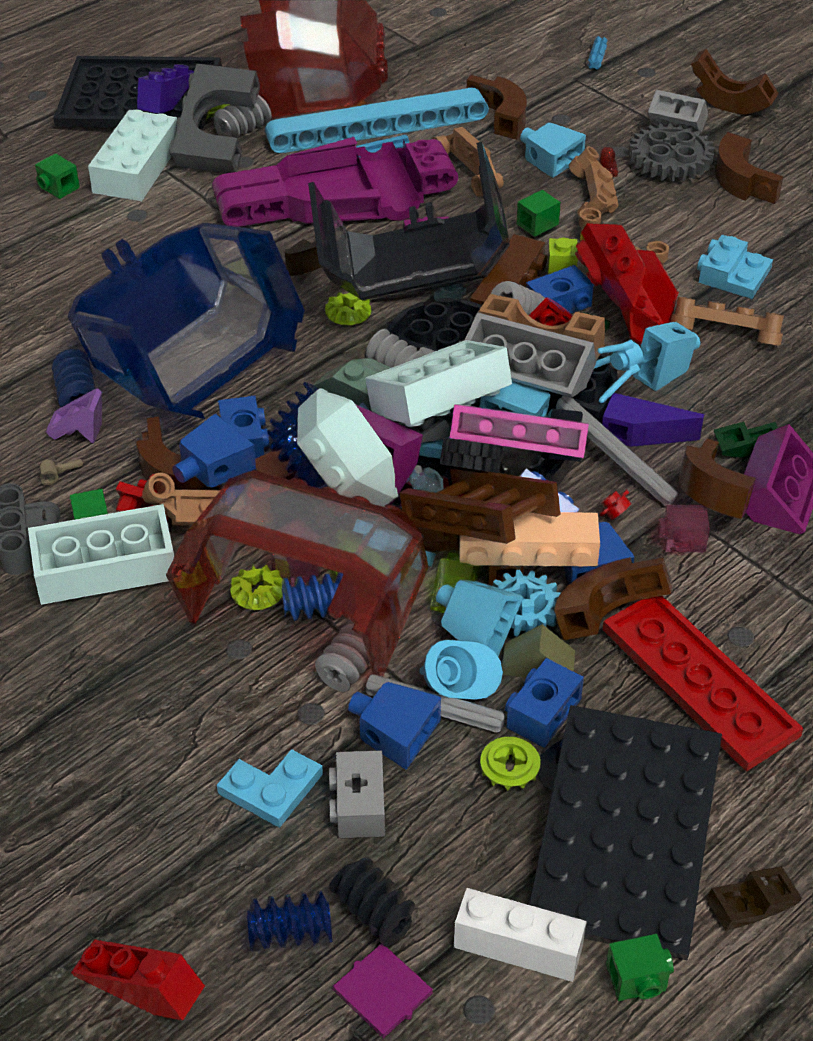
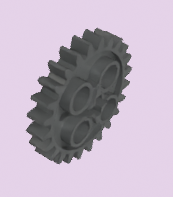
M660 123L658 128L650 125L648 130L641 129L640 134H634V138H631L629 156L631 157L630 162L635 163V168H642L641 173L651 172L650 177L660 175L661 180L670 177L671 181H675V178L679 177L682 181H685L686 176L695 179L696 174L703 175L704 170L709 171L710 165H713L715 147H712L713 141H708L707 135L701 136L700 130L692 132V127L683 129L682 124L678 125V127H673L672 123H669L668 127H664Z

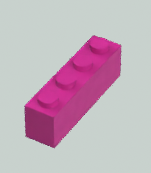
M455 404L450 438L584 458L589 423Z

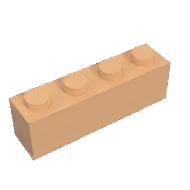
M529 512L513 521L516 539L508 544L459 535L460 565L598 566L600 549L598 513L561 512V515L554 517Z

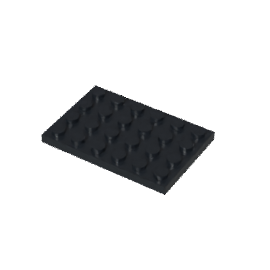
M77 56L53 117L55 126L116 128L128 110H139L137 109L138 78L147 76L149 72H161L162 68H173L176 64L187 65L189 70L192 71L195 70L196 63L222 67L221 58ZM189 88L172 110L162 114L177 117V119L181 117L183 97L188 94ZM208 111L202 116L199 122V129L204 128Z
M570 705L530 905L586 921L584 939L609 944L657 934L662 948H667L672 958L687 961L722 733Z

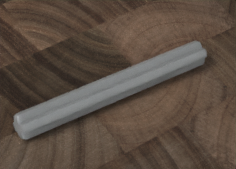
M562 396L558 399L555 406L556 409L583 412L582 422L589 423L587 437L664 506H669L676 500L678 492L572 397Z

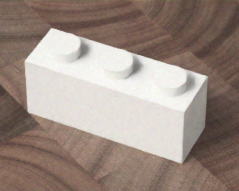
M466 888L455 921L454 948L573 982L583 947L586 921Z

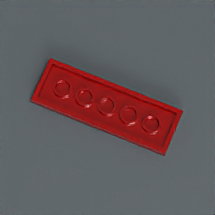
M663 596L642 599L603 621L602 630L703 730L722 733L720 746L746 772L801 737L803 727Z

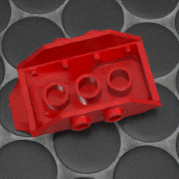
M587 223L581 232L580 242L576 244L578 251L575 252V255L588 268L589 271L586 272L588 279L595 286L600 284L610 299L620 307L630 339L641 346L646 328L670 323L679 292L656 253L648 250H636L622 225Z

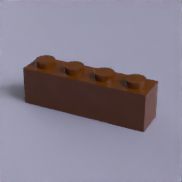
M514 234L509 240L510 246L488 276L483 278L470 297V301L483 305L496 285L505 281L515 282L526 287V282L537 279V274L539 271H544L548 256L544 254L545 242Z

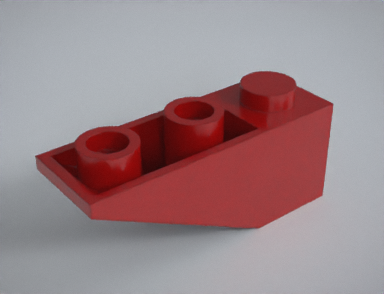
M95 939L83 952L81 959L71 972L73 976L146 1012L182 1021L205 987L181 954Z

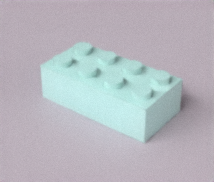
M128 110L88 165L92 193L142 201L172 157L169 153V146L171 140L175 139L177 117L167 116L162 113L154 114L141 110Z
M470 340L456 343L365 378L371 411L391 421L403 422L409 427L421 425L425 422L426 418L431 416L449 414L450 409L454 408L455 404L468 406L476 402L475 399L481 396L496 395L500 393L501 388L512 384L507 347Z
M163 504L28 528L34 578L41 605L178 580Z

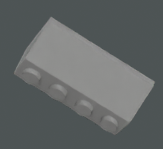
M478 312L465 340L507 347L513 382L568 397H573L586 388L596 365L593 342Z

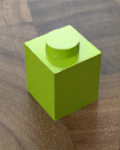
M565 237L558 239L549 238L547 275L573 265L577 267L578 258L575 255V252L578 251L576 248L577 239Z

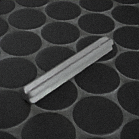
M375 674L370 675L366 683V693L370 696H375L384 683L391 682L441 697V717L499 733L504 725L505 714L502 711L457 698H448L439 695L437 692Z

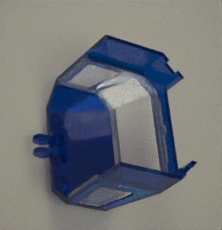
M202 223L166 235L137 256H135L127 241L121 239L116 243V247L120 257L126 262L122 266L113 251L109 248L101 253L102 259L112 273L76 296L67 316L95 369L101 371L146 405L205 419L201 411L192 408L269 350L277 348L295 352L297 339H294L298 322L302 323L305 310L270 231Z

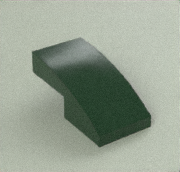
M743 421L714 429V435L719 442V448L723 456L751 457L757 438L778 429L776 422L747 429Z

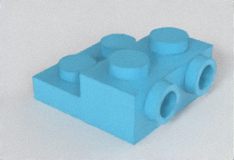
M721 235L718 240H711L707 255L702 254L698 261L697 270L700 271L699 283L753 299L770 272L773 259L764 257L761 254L747 252L748 242L739 240L733 236Z

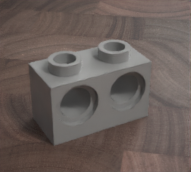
M656 90L648 110L651 126L658 128L660 123L664 127H668L669 123H672L673 127H678V125L682 124L683 129L692 127V132L700 130L702 133L708 117V111L704 99Z

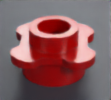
M626 489L621 494L617 491L612 492L601 502L604 507L599 515L603 516L606 514L611 520L618 517L631 505V502L626 497L629 491Z

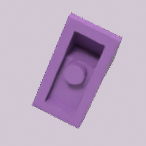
M96 388L54 411L46 433L55 440L65 434L70 435L78 430L91 443H94L102 425V392Z

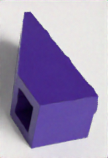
M176 64L173 68H162L161 72H149L147 76L138 78L137 109L158 114L172 110L189 88V77L194 71L189 70L187 65Z
M613 393L603 415L602 425L623 444L630 447L697 441L701 438L705 414Z

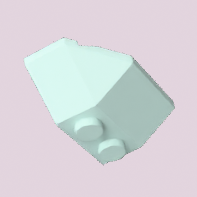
M324 389L316 390L298 408L297 444L337 499L375 515L398 497L397 488H395L392 455L352 400L337 394L328 393Z

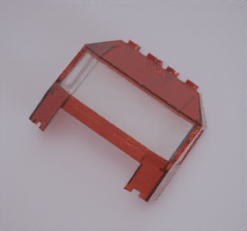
M259 0L262 13L240 16L242 29L247 28L248 41L243 42L249 70L256 71L260 83L258 95L267 102L272 118L356 105L381 88V83L388 79V62L384 56V25L378 22L376 12L366 0Z
M255 470L229 478L225 486L186 532L166 573V577L189 622L196 624L214 584H220L238 544L242 543L272 552V556L285 561L289 557L343 573L328 608L329 615L335 619L343 615L354 623L352 630L362 636L373 674L384 677L429 567L422 533L412 520L396 506H381L371 503L364 497L346 496L339 494L336 490L329 487H314L297 478L290 480Z

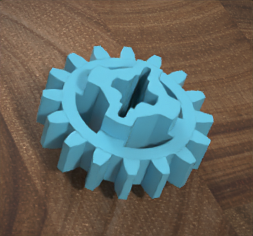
M516 570L515 577L504 573L503 582L496 579L493 581L494 587L523 596L511 628L514 629V636H518L521 631L528 632L541 624L545 627L546 624L552 627L556 625L554 608L561 593L557 592L556 583L547 584L546 575L538 579L535 578V572L532 570L528 573V576H523L520 570Z

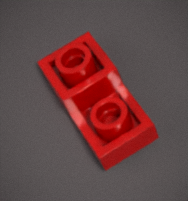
M548 297L529 314L535 321L549 326L565 324L573 317L567 309Z

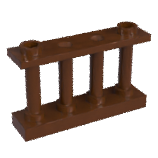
M455 466L450 468L452 485L436 493L411 488L399 493L405 525L508 544L516 539L513 521L527 513L554 517L561 515L557 482Z

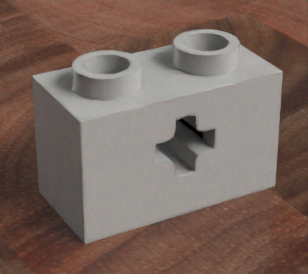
M382 750L336 752L337 767L329 768L330 791H337V799H330V823H338L339 838L385 836Z

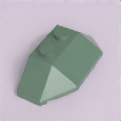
M372 358L350 360L325 373L308 388V393L312 395L316 390L324 389L328 393L350 399L358 406L364 403L371 411L365 378L391 367ZM394 421L400 425L409 428V426H406L403 422Z

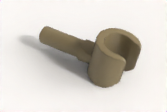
M77 459L55 464L52 460L42 461L40 464L41 483L43 485L55 484L59 478L58 473L82 467V460Z

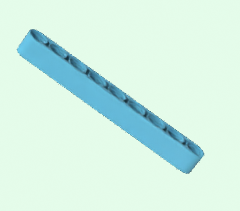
M466 88L276 119L266 125L265 135L274 152L287 153L311 149L355 137V140L359 141L478 121L487 115L489 108L478 89Z

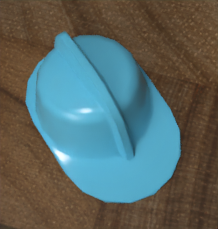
M443 640L431 646L426 654L424 666L419 670V674L424 675L428 687L439 695L448 698L476 700L487 698L497 690L501 684L503 671L498 656L487 645L469 641Z

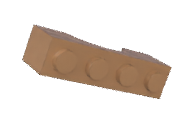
M494 294L488 296L479 310V313L593 342L596 361L600 356L597 352L598 348L604 347V317L575 312L567 323L549 326L532 319L523 310L518 299Z

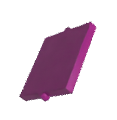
M382 944L361 962L355 961L353 964L354 968L333 985V991L383 1039L404 1019L410 1020L413 1016V1011L433 994V989Z

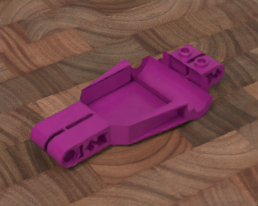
M355 137L287 155L274 166L219 175L212 183V190L222 220L230 227H240L290 218L293 222L313 223L308 183L311 182L315 183L324 200L330 201L333 215L337 221L381 218L402 221L410 217L409 207L416 206L418 210L420 203H424V194L447 191L453 188L458 182V173L443 144L436 139L417 140L406 144L403 139V148L397 149L393 142L382 143L380 150L371 153L365 149V146L356 148L357 142Z

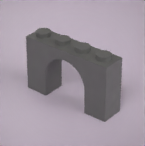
M196 63L194 73H191L189 77L188 94L183 97L182 115L176 121L175 139L171 140L169 146V153L173 157L176 166L222 173L237 172L242 155L238 138L208 134L198 127L202 116L215 106L230 104L255 108L260 90L256 71Z

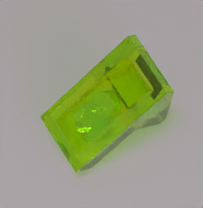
M449 552L447 559L441 558L430 602V610L445 613L446 607L436 601L439 589L446 584L455 588L459 580L477 581L481 565L476 566L462 563L459 560V554Z

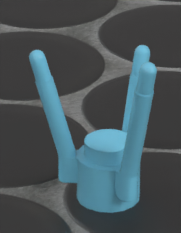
M632 340L598 348L597 352L599 354L613 353L610 356L597 360L594 369L611 363L615 369L626 371L599 398V403H604L633 374L640 371L638 364H641L643 361V352L640 346Z

